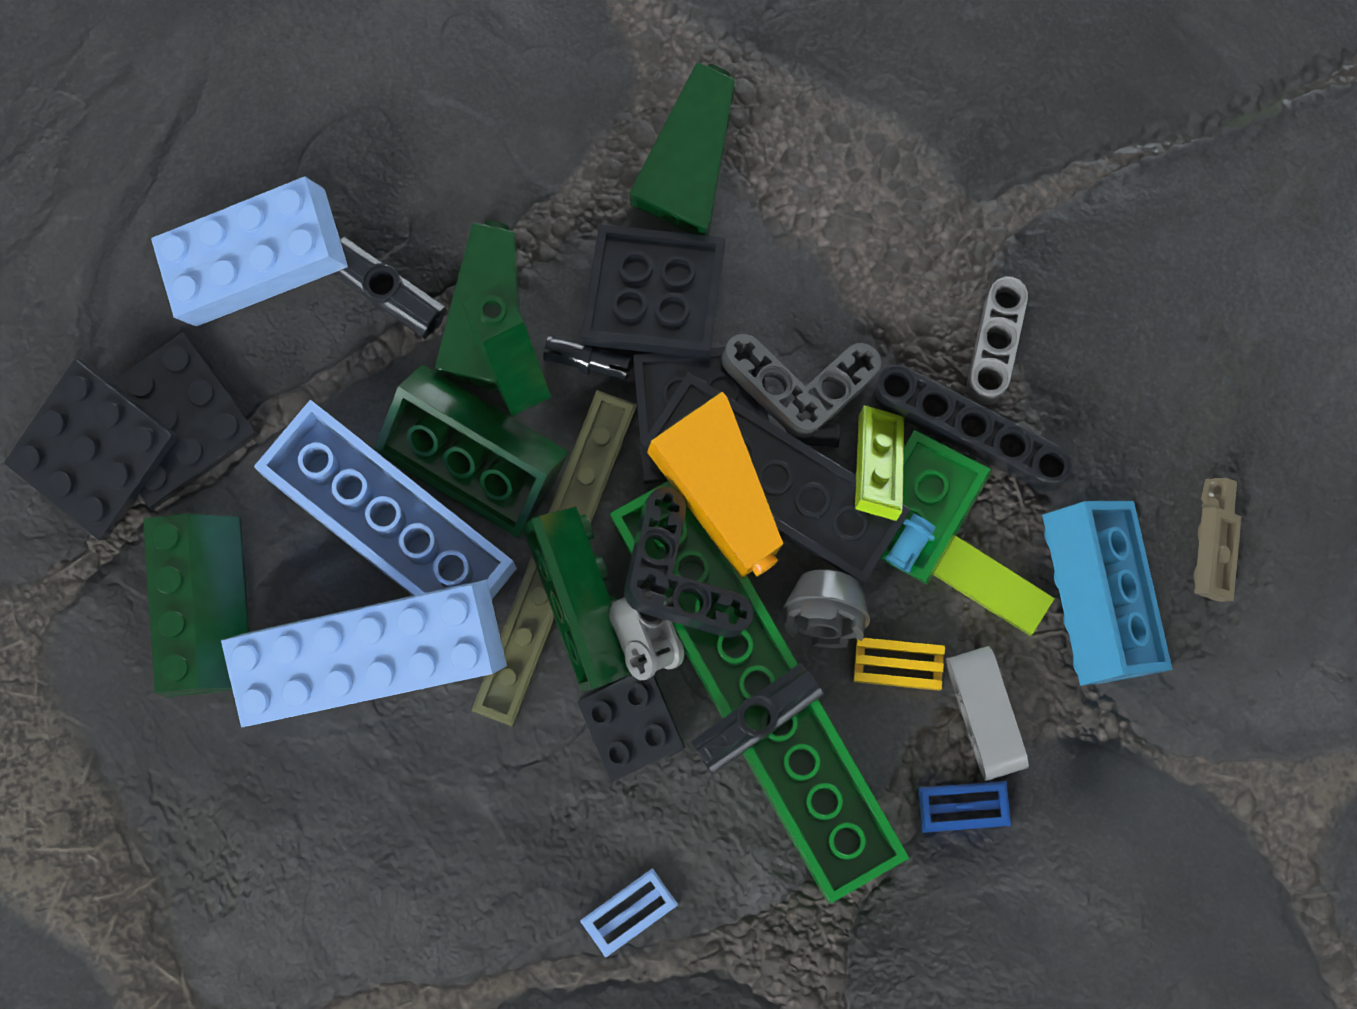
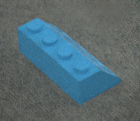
M1084 501L1043 514L1045 540L1051 552L1055 570L1054 581L1061 597L1064 611L1063 621L1069 633L1073 651V666L1078 674L1080 686L1108 683L1173 670L1134 501Z

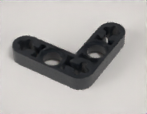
M671 487L655 489L645 500L641 510L624 588V596L627 603L632 609L647 615L723 637L738 636L753 620L754 615L751 602L739 593L673 574L686 513V503L683 496ZM661 501H665L667 503V510L671 513L664 520L662 527H655L661 515V509L657 506ZM649 539L660 541L665 546L666 557L661 560L649 557L644 549L645 541ZM644 581L650 583V590L655 593L649 599L644 598L643 590L637 588ZM670 587V588H672V592L670 593V595H669V597H668V599H667V606H666V605H664L663 603H664V601L666 600L667 596H664L663 594H664V593L668 590V588ZM690 592L698 598L700 609L697 613H687L680 607L678 603L680 593ZM729 606L734 608V615L740 617L734 624L728 622L729 617L726 613H722ZM710 607L712 610H716L709 618L706 617Z

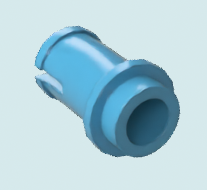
M913 514L910 520H904L905 529L890 553L885 557L891 564L907 573H910L912 570L911 567L928 540L933 541L935 539L932 534L936 527L916 514Z

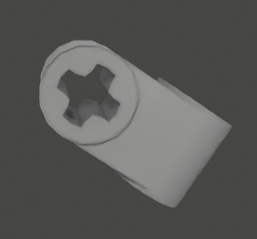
M650 588L643 589V597L646 599L655 594ZM625 597L612 604L609 613L610 622L624 653L626 666L635 678L647 680L654 676L657 670L662 668L674 669L682 664L684 659L683 645L671 621L632 609ZM669 647L670 651L663 654L662 649ZM646 656V661H638L639 658Z

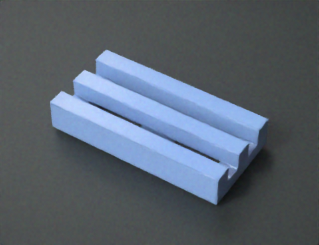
M652 868L581 919L580 922L603 955L607 957L678 906V903ZM650 881L655 886L654 890L597 930L593 922ZM662 896L666 902L610 944L606 943L603 938Z

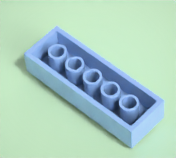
M309 400L254 466L264 478L411 596L487 579L491 599H493L517 570L512 559L312 400Z
M487 579L261 629L221 640L241 727L485 676L507 667Z

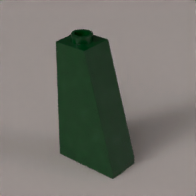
M696 62L629 192L630 206L689 234L709 236L734 97L735 79L731 78L729 72L715 64L705 66Z
M485 221L483 225L472 222L435 365L436 372L450 381L497 392L500 391L474 342L462 301L504 281L520 313L517 241L514 231H509V227L503 223Z
M504 281L463 300L462 304L474 342L512 417L550 399L551 395L525 323Z

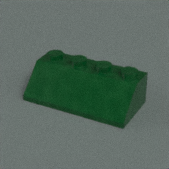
M423 364L398 386L374 447V451L517 538L523 534L522 528L533 518L555 483L568 454L567 450Z
M575 506L532 518L522 529L580 691L592 690L632 675L626 666L624 653L610 622V608L617 601V598L615 596L609 598L604 581L609 580L607 568L600 555L594 557L589 540L594 539V534L586 514L579 515Z
M199 514L143 518L155 693L165 698L233 691L221 640L249 632L241 518Z

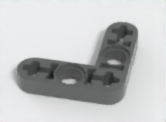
M738 334L732 337L726 344L721 356L722 366L726 372L790 434L799 438H808L817 433L871 383L881 368V358L876 349L868 344L857 343L846 349L805 386L763 344L747 334ZM744 351L749 353L750 357L748 360L742 359L738 361L734 357L736 353L740 354ZM863 360L867 366L860 368L850 378L846 373L854 362L857 363ZM761 364L763 368H761L756 377H753L751 373L753 370L756 371ZM766 377L778 379L783 385L784 392L780 395L768 393L763 387L762 380ZM831 381L839 385L843 393L842 398L831 399L827 397L822 391V383ZM790 394H792L795 397V399L793 400V402L790 401L788 406L785 408L783 404L787 401ZM808 411L812 415L810 419H805L802 422L797 419L798 413Z

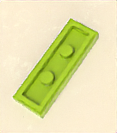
M865 405L859 414L855 509L897 521L902 513L904 417Z
M957 536L953 539L933 574L1028 636L1034 633L1055 599Z

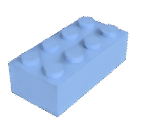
M305 176L151 238L174 318L196 327L348 267L325 189Z

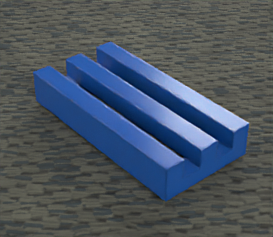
M1007 781L917 788L920 805L919 814L921 815V833L1011 826ZM998 791L999 800L929 805V797ZM1000 809V817L931 823L930 814Z

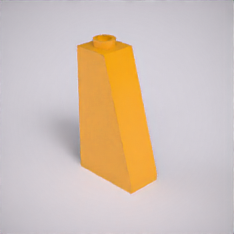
M721 392L651 440L647 453L673 488L683 496L688 508L742 579L752 571L756 576H759L778 562L775 554H777L783 542L729 400Z

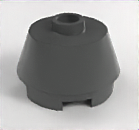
M813 570L802 574L783 606V614L786 617V632L791 637L797 635L798 632L813 637L812 645L817 647L846 648L848 646V639L854 637L862 641L864 630L870 623L861 583L856 578L838 571Z

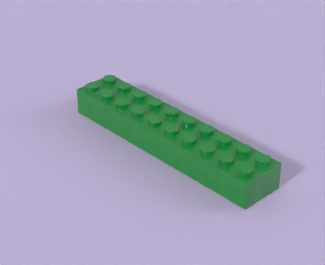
M667 481L664 484L656 487L655 489L660 487L673 488V486L670 484L669 481ZM655 489L609 513L611 523L630 556H632L643 504ZM661 501L657 506L661 509V515L655 527H662L664 520L671 513L667 510V503L665 501ZM686 505L673 574L739 593L745 596L753 607L754 617L751 624L735 637H723L672 622L688 659L721 717L724 718L740 707L746 699L758 694L798 664L747 575L741 579ZM656 539L645 541L644 549L649 557L655 560H661L666 557L665 546ZM645 581L648 588H650V583ZM669 587L668 590L663 594L664 596H667V598H666V600H665V601H666V604H667V599H668L670 593L672 592V588H670V587ZM690 592L679 594L678 603L685 612L694 614L699 611L700 603L694 594ZM731 606L722 612L728 615V622L734 624L740 618L734 615V608ZM710 607L706 617L709 618L716 610H712ZM819 700L813 702L773 731L769 737L759 741L743 753L828 904L835 902L909 859ZM752 707L745 712L744 721L750 729L763 730L769 725L770 717L765 709Z

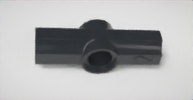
M343 237L340 242L348 267L332 274L370 300L376 309L387 312L422 338L426 339L429 335L434 334L441 325L447 309L401 277L393 266L381 263L346 237ZM384 281L394 282L392 290L384 295L375 294V290L380 283Z
M799 663L758 694L746 699L740 707L690 743L714 775L759 741L769 737L773 731L818 700L824 693L810 672L802 663ZM752 707H761L768 712L770 723L763 730L750 729L744 721L745 712Z

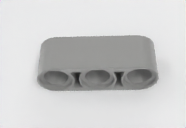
M1002 277L995 281L984 302L967 379V392L970 398L981 405L996 403L1003 396L1010 383L1028 300L1026 286L1017 278ZM1000 293H1007L1014 298L1016 306L1013 308L1001 307L997 303L995 296ZM991 333L1002 335L1007 341V347L1004 349L993 348L987 341V335ZM983 373L993 375L999 383V388L995 390L984 389L978 382V376Z
M990 646L947 658L946 663L951 683L984 780H991L1027 769L1029 764L1026 750L996 658Z

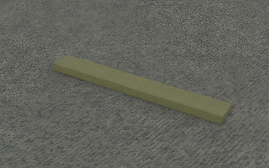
M599 390L596 391L549 513L576 506L579 515L586 514L592 526L637 410V404ZM533 557L530 559L500 636L507 667L493 674L485 675L471 710L474 713L514 727L555 621Z

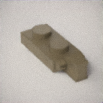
M1229 478L1205 479L1201 497L1203 502L1202 517L1198 527V559L1194 570V593L1219 602L1234 601L1241 516L1235 514L1237 482Z

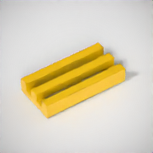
M863 638L862 641L857 639L853 682L940 691L942 689L945 646ZM865 649L934 655V661L865 655ZM864 665L930 671L933 673L932 679L863 673Z

